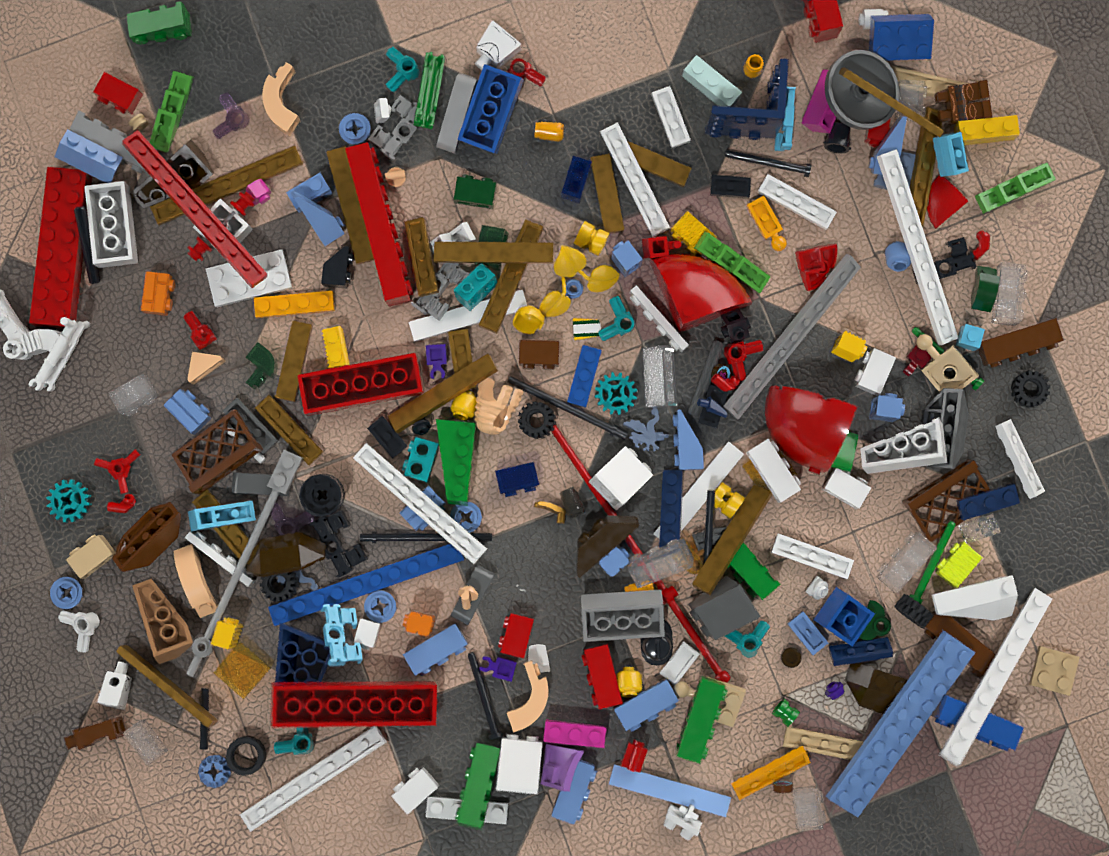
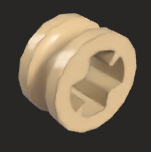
M138 114L129 121V125L134 127V132L137 130L140 132L148 126L149 121L147 119L144 120L145 116L143 114Z

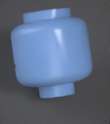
M896 241L887 246L885 249L887 266L897 272L906 270L911 265V260L905 243Z

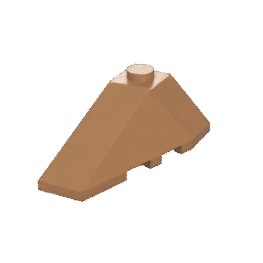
M152 579L132 585L154 658L159 664L178 658L193 644L188 625Z

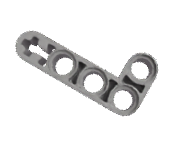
M458 73L436 148L454 154L457 152L460 143L457 139L478 83V78Z

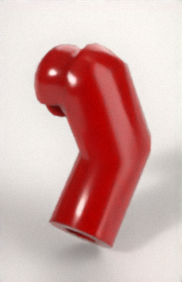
M983 230L976 234L979 246L972 252L975 260L980 259L990 248V235Z

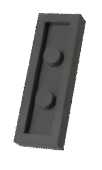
M239 398L234 399L223 410L226 415L234 409L238 411L256 442L262 446L263 450L261 452L263 454L278 442V439ZM231 418L230 420L237 426L236 418Z

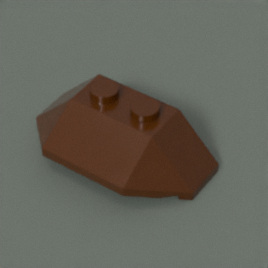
M171 502L150 508L122 536L117 546L116 554L112 557L119 569L125 572L150 566L178 538L181 521L180 512Z

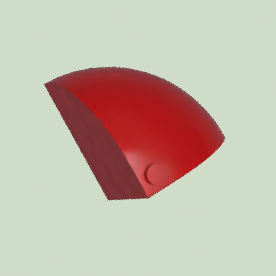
M669 254V256L656 257L649 260L678 333L721 317L720 315L732 310L752 305L750 297L741 283L729 271L711 260L688 254Z
M770 386L765 402V419L773 441L788 458L809 468V472L820 475V472H827L841 449L857 406L834 398L824 400L820 394L802 389L783 386L782 390H779V386Z

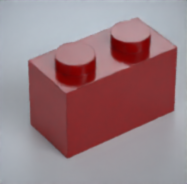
M106 72L102 74L93 91L98 97L97 100L102 104L108 105L110 103L115 106L114 109L122 114L127 112L131 115L143 96L139 89Z
M510 613V617H505L503 628H506L505 636H500L498 647L501 648L500 653L520 658L525 657L534 621L533 618Z

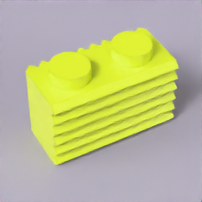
M956 542L949 550L951 553L949 557L941 559L936 566L938 570L935 573L953 588H958L983 558L965 542H960L959 544Z

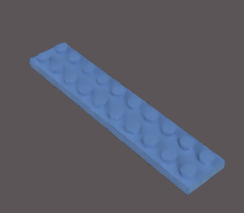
M942 631L826 797L846 811L859 817L975 652L945 631Z

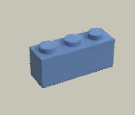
M68 129L61 139L55 154V158L105 183L112 182L123 157Z
M457 623L406 652L403 656L414 675L420 673L423 676L431 671L430 666L435 663L440 666L449 660L447 656L455 653L457 656L465 651V646L468 642Z
M664 679L637 694L636 697H632L623 702V704L614 707V710L625 730L630 729L632 732L641 727L640 723L647 719L650 722L659 717L658 713L665 709L667 712L677 706L675 703L679 700L668 680Z
M579 760L572 778L570 792L559 791L551 817L573 825L576 820L580 821L583 809L580 807L583 801H587L590 790L587 789L589 782H594L597 773L594 770V764Z

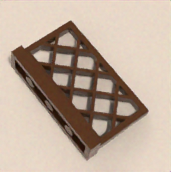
M234 409L174 452L172 457L188 481L190 491L193 494L201 495L260 453L263 448L260 443L256 442L240 414ZM233 417L237 420L236 430L227 428L229 420ZM216 429L222 430L220 441L211 440L213 431ZM226 431L235 432L233 444L224 442ZM239 433L245 434L249 439L243 446L237 445ZM201 440L206 441L204 453L196 451L197 443ZM211 442L219 443L217 455L208 454ZM224 445L232 446L231 454L227 457L221 456ZM185 451L191 452L188 464L183 463L179 457ZM195 453L203 455L201 466L193 465ZM208 456L216 457L215 466L212 468H206ZM192 467L201 469L199 477L195 480L191 477Z
M965 460L954 469H951L902 501L929 543L942 536L946 528L942 529V525L947 526L946 523H943L945 512L955 513L953 520L955 527L965 521L959 517L958 506L956 511L946 509L949 498L963 499L965 487L975 489L973 495L978 494L979 490L985 492L990 490L977 469L978 466L974 460ZM973 473L977 477L975 487L966 485L968 476ZM954 485L961 486L959 497L950 496L951 487ZM937 496L945 497L942 508L933 506L934 499ZM922 506L927 507L926 519L919 518L915 511ZM932 509L942 511L939 522L930 520ZM929 522L939 524L937 532L932 536L927 531Z

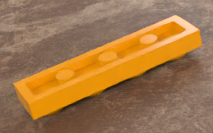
M333 291L256 297L254 298L255 317L265 318L335 311Z
M801 746L773 760L769 764L757 768L752 773L737 779L731 785L740 801L811 762L804 747Z

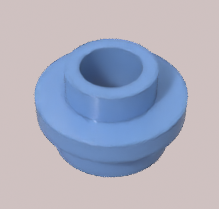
M577 279L566 281V296L571 299L580 297L583 292L582 283ZM571 286H576L577 291L571 292L569 288Z

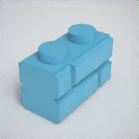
M962 132L944 134L941 137L933 138L940 177L969 171Z

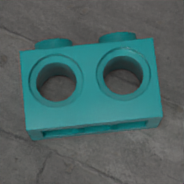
M480 263L454 289L456 300L469 311L473 310L495 288L497 284L496 275Z
M415 437L414 441L411 440L408 452H411L409 460L405 459L402 471H405L404 476L428 483L439 450V444ZM420 445H427V454L419 455L418 447ZM421 464L422 472L417 475L413 474V465Z

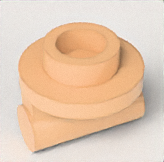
M394 167L385 173V178L390 186L400 187L404 184L406 175L404 170Z
M471 586L462 587L458 591L462 599L463 608L465 610L470 609V602L478 598V593Z

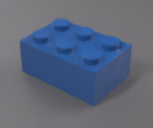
M930 14L872 15L870 18L869 51L879 55L884 60L931 59L934 19Z

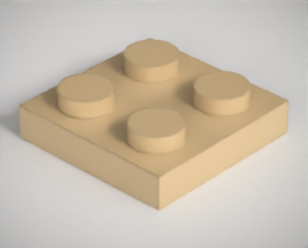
M1039 646L1029 685L1070 696L1080 657Z

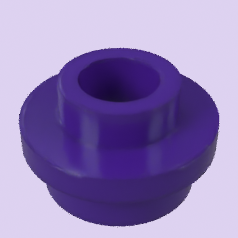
M836 681L829 683L826 686L825 695L832 700L839 698L845 691L843 684Z

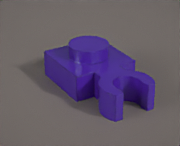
M446 344L426 345L427 365H433V369L430 371L431 379L435 378V371H440L441 377L445 378L446 372L442 364H447Z
M483 656L482 659L487 660L489 666L487 668L480 667L481 671L488 672L492 670V677L512 682L517 662L497 657L496 662H493L490 657Z

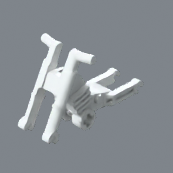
M0 289V328L8 339L3 346L5 356L11 359L28 360L33 355L49 351L50 353L44 359V363L35 379L30 380L29 386L34 387L37 383L35 390L41 391L43 387L46 388L49 385L47 391H54L56 380L63 368L66 367V363L77 346L84 329L90 327V323L88 321L76 322L75 320L63 317L60 320V323L65 326L62 333L50 329L30 331L19 320L7 301L4 291Z

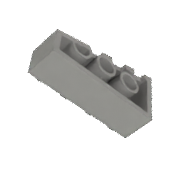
M78 111L69 129L70 131L123 157L121 165L124 166L127 163L131 165L132 170L140 174L143 171L148 173L122 145V140L127 138L126 134L115 128L108 129L107 125L95 118L92 122L85 113Z

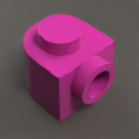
M262 179L249 184L245 191L255 199L253 201L255 205L259 203L264 204L270 199L271 191Z

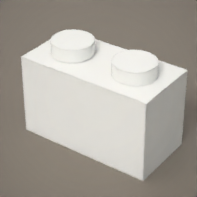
M875 348L870 352L867 351L862 361L865 365L856 374L855 381L857 383L855 387L876 396L880 395L896 357Z
M834 468L822 490L849 506L860 509L871 487L867 486L868 482L860 477L855 479L850 476L851 472Z
M424 767L420 770L418 768L413 770L408 775L410 779L405 784L401 781L393 788L395 793L392 795V798L407 815L439 787V784Z

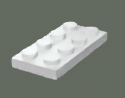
M281 249L253 256L268 274V277L254 288H251L229 263L206 268L214 306L217 308L292 289L284 251Z

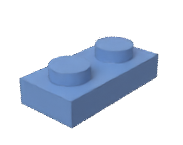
M804 611L787 623L811 655H815L828 644V641Z

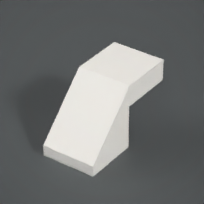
M464 222L451 232L437 236L429 243L430 249L434 255V242H473L475 237L468 223Z

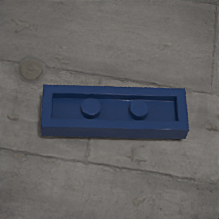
M1013 483L956 501L961 520L974 518L1020 503L1016 486Z
M888 637L855 642L853 647L849 644L829 646V654L833 666L893 657V650Z

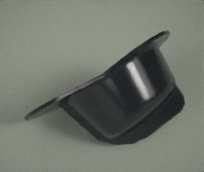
M664 620V637L640 638L642 657L647 663L655 666L668 662L673 652L671 626Z

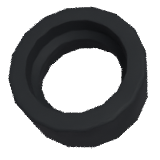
M252 736L236 739L229 745L226 751L227 765L231 771L238 775L247 776L254 774L265 763V747L260 740ZM242 744L254 746L258 753L256 763L248 768L239 766L234 758L235 750Z

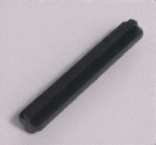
M79 206L74 209L88 280L90 284H96L100 282L98 267L93 264L86 207Z

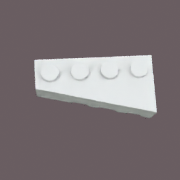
M939 418L925 425L916 426L915 429L905 433H898L887 440L883 439L860 448L862 468L867 474L947 463L944 428Z

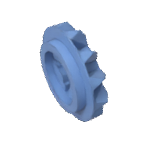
M352 113L342 119L339 125V132L342 139L347 143L358 145L366 141L370 135L371 127L366 117L358 113ZM353 122H355L358 128H361L357 131V136H355L353 131H348L353 128Z
M468 502V506L455 505L450 513V517L469 533L475 531L482 520L480 509L472 502ZM459 511H461L462 513L464 512L465 514L473 511L469 517L471 519L472 524L467 521H464L461 524H459L461 522V519L463 518Z
M62 577L53 583L50 597L57 607L70 609L79 604L83 597V588L79 581L74 578ZM62 588H72L70 591L72 598L68 596L62 598L64 595V591Z
M375 591L366 598L364 610L370 620L383 623L390 620L395 614L396 601L386 591ZM377 598H379L382 604H389L383 608V615L380 613V610H372V608L378 605Z
M211 755L200 763L198 774L200 781L207 787L217 788L229 780L231 769L228 767L224 757ZM213 763L215 769L223 771L216 774L215 780L213 774L206 773L212 769Z

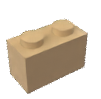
M103 535L89 537L85 541L86 545L82 548L77 547L69 553L70 557L66 561L80 579L89 577L116 554Z

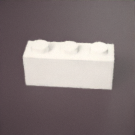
M767 439L746 452L776 501L781 503L800 491L799 486L801 483L795 474L792 476L788 470L790 465L784 457L781 459L777 453L779 448L774 441L770 442Z

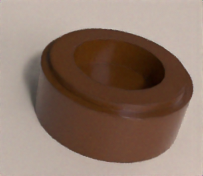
M789 781L774 782L773 791L775 793H791L793 791V783Z

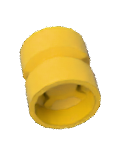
M584 221L575 238L574 245L582 249L587 247L590 253L599 256L610 233L602 229L595 230L594 225Z
M721 482L715 490L714 508H721V513L731 519L743 503L745 497L738 492L732 493L731 487Z

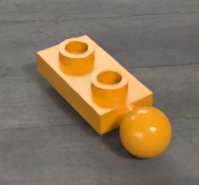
M765 196L747 204L746 207L763 238L767 240L771 237L772 248L775 251H783L787 246V241L783 236L778 235V233L783 231V228Z

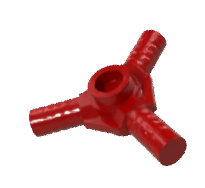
M135 449L125 459L120 458L108 462L96 458L94 466L108 469L112 477L118 480L120 494L128 493L126 478L131 468L130 464L141 454Z

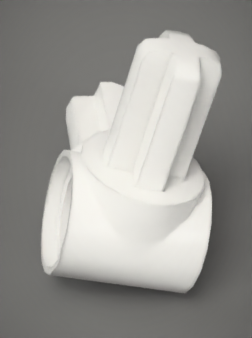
M64 610L61 611L58 616L60 622L73 625L74 630L79 634L77 642L78 652H88L90 636L94 634L95 629L100 624L99 617L93 612L87 614L78 612L75 614Z

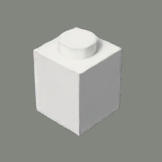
M361 618L354 642L360 643L361 648L369 650L370 647H375L381 623Z

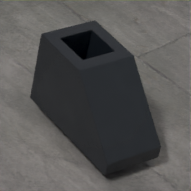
M344 246L323 264L321 280L323 287L347 289L348 284H351L352 272H349V266L353 264L354 253L351 252L349 246Z

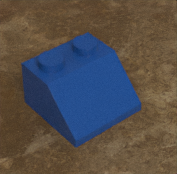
M836 587L814 618V621L853 647L875 613Z

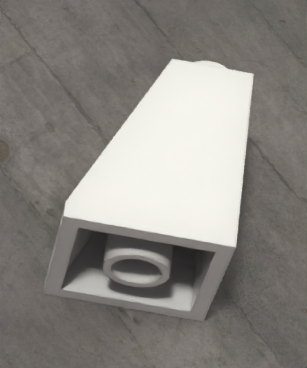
M626 446L589 481L615 510L628 501L653 476L651 468L646 463H641L637 459L638 456L631 448L628 449Z
M507 734L506 737H502L496 790L537 794L542 741L536 736H527L526 739H519V735Z

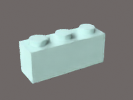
M697 55L683 71L682 77L718 106L733 107L740 99L742 92Z

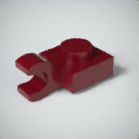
M916 343L906 356L910 362L902 372L909 377L917 367L922 370L932 357L926 350L918 348Z

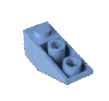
M677 410L676 415H673V427L677 426V434H674L673 440L674 446H677L678 454H674V465L678 466V470L683 471L703 470V448L682 411Z

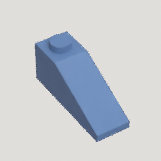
M899 116L875 150L873 157H870L868 168L871 169V173L882 175L877 156L897 149L900 158L907 121L906 116Z
M296 191L291 192L324 246L345 234L342 230L344 224L339 216L334 217L329 210Z

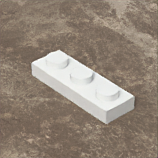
M668 86L652 92V98L671 148L689 143L690 137L671 87Z

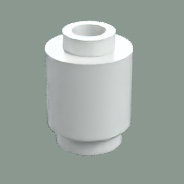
M863 9L862 13H859V25H862L863 29H870L871 16L888 15V11H883V9Z

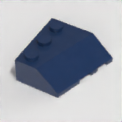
M280 623L275 682H321L328 667V661L331 659L329 646L325 647L323 638Z

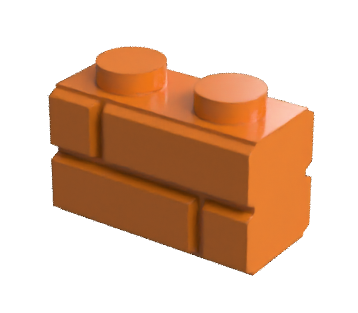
M146 272L141 311L143 313L168 316V311H171L173 306L170 294L175 289V280H172L173 277L170 274Z
M412 611L409 614H405L403 626L406 627V632L430 636L436 618L434 615Z

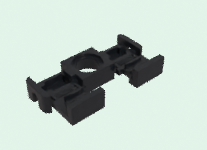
M964 237L945 242V245H948L952 250L950 254L952 257L934 262L939 279L956 275L957 271L971 267L975 269L977 267L976 262H973V253L967 252L968 248ZM942 263L949 265V272L947 274H942L939 270ZM912 270L915 282L918 285L914 270Z
M343 510L329 517L322 516L310 523V526H314L319 535L320 542L325 543V556L327 560L331 559L338 572L336 577L339 578L354 570V566L368 560L360 544L353 546L354 549L351 551H345L337 534H332L334 532L337 533L341 527L345 529L351 526ZM329 541L336 543L337 549L335 552L327 550Z

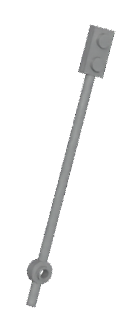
M283 450L267 484L268 487L272 488V491L204 636L197 638L192 644V651L195 656L187 670V675L194 677L202 658L208 657L213 652L214 645H211V639L217 621H220L280 492L285 495L287 494L303 458ZM201 643L205 645L204 651L199 650Z

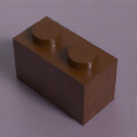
M519 340V366H523V369L533 370L535 366H543V370H555V367H559V341Z

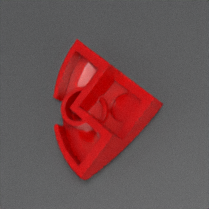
M940 175L931 184L929 205L927 206L929 220L935 229L969 202L945 177H940Z
M836 243L795 252L798 269L806 291L814 290L822 285L827 278L826 274L829 272V269L835 267L837 260Z

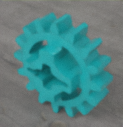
M611 372L610 378L604 375L605 381H598L601 387H595V391L599 392V394L594 397L595 399H600L597 405L604 406L603 412L609 409L610 415L614 411H617V414L620 415L621 410H624L626 413L628 412L627 406L633 408L634 404L631 400H637V397L633 395V393L637 392V389H632L635 382L629 383V376L622 378L621 372L618 376ZM612 381H620L617 385L608 384ZM626 386L629 390V398L624 394ZM621 387L619 393L621 397L619 398L618 396H616L615 398H613L612 401H610L612 399L613 394L611 391H616ZM603 390H605V392L608 395V399L606 402L603 398ZM617 402L624 404L619 407L612 406L614 403Z
M71 479L69 484L67 480H62V485L55 483L56 489H49L52 496L46 497V499L51 500V503L46 505L53 509L50 511V515L57 514L56 520H61L63 517V522L68 523L69 518L71 522H76V517L83 519L82 513L89 512L86 506H91L92 504L87 502V499L91 498V495L85 494L88 488H81V482H77L75 485V480ZM66 488H71V489H69L68 492H66V493H62V492H61L62 490H64V489H66ZM67 498H70V501H72L71 505L66 501ZM70 510H77L75 513L67 515Z

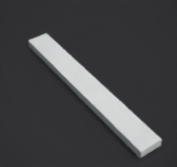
M367 443L353 457L354 460L473 564L487 550L485 546Z
M378 726L372 727L241 813V818L250 832L385 744L387 740Z

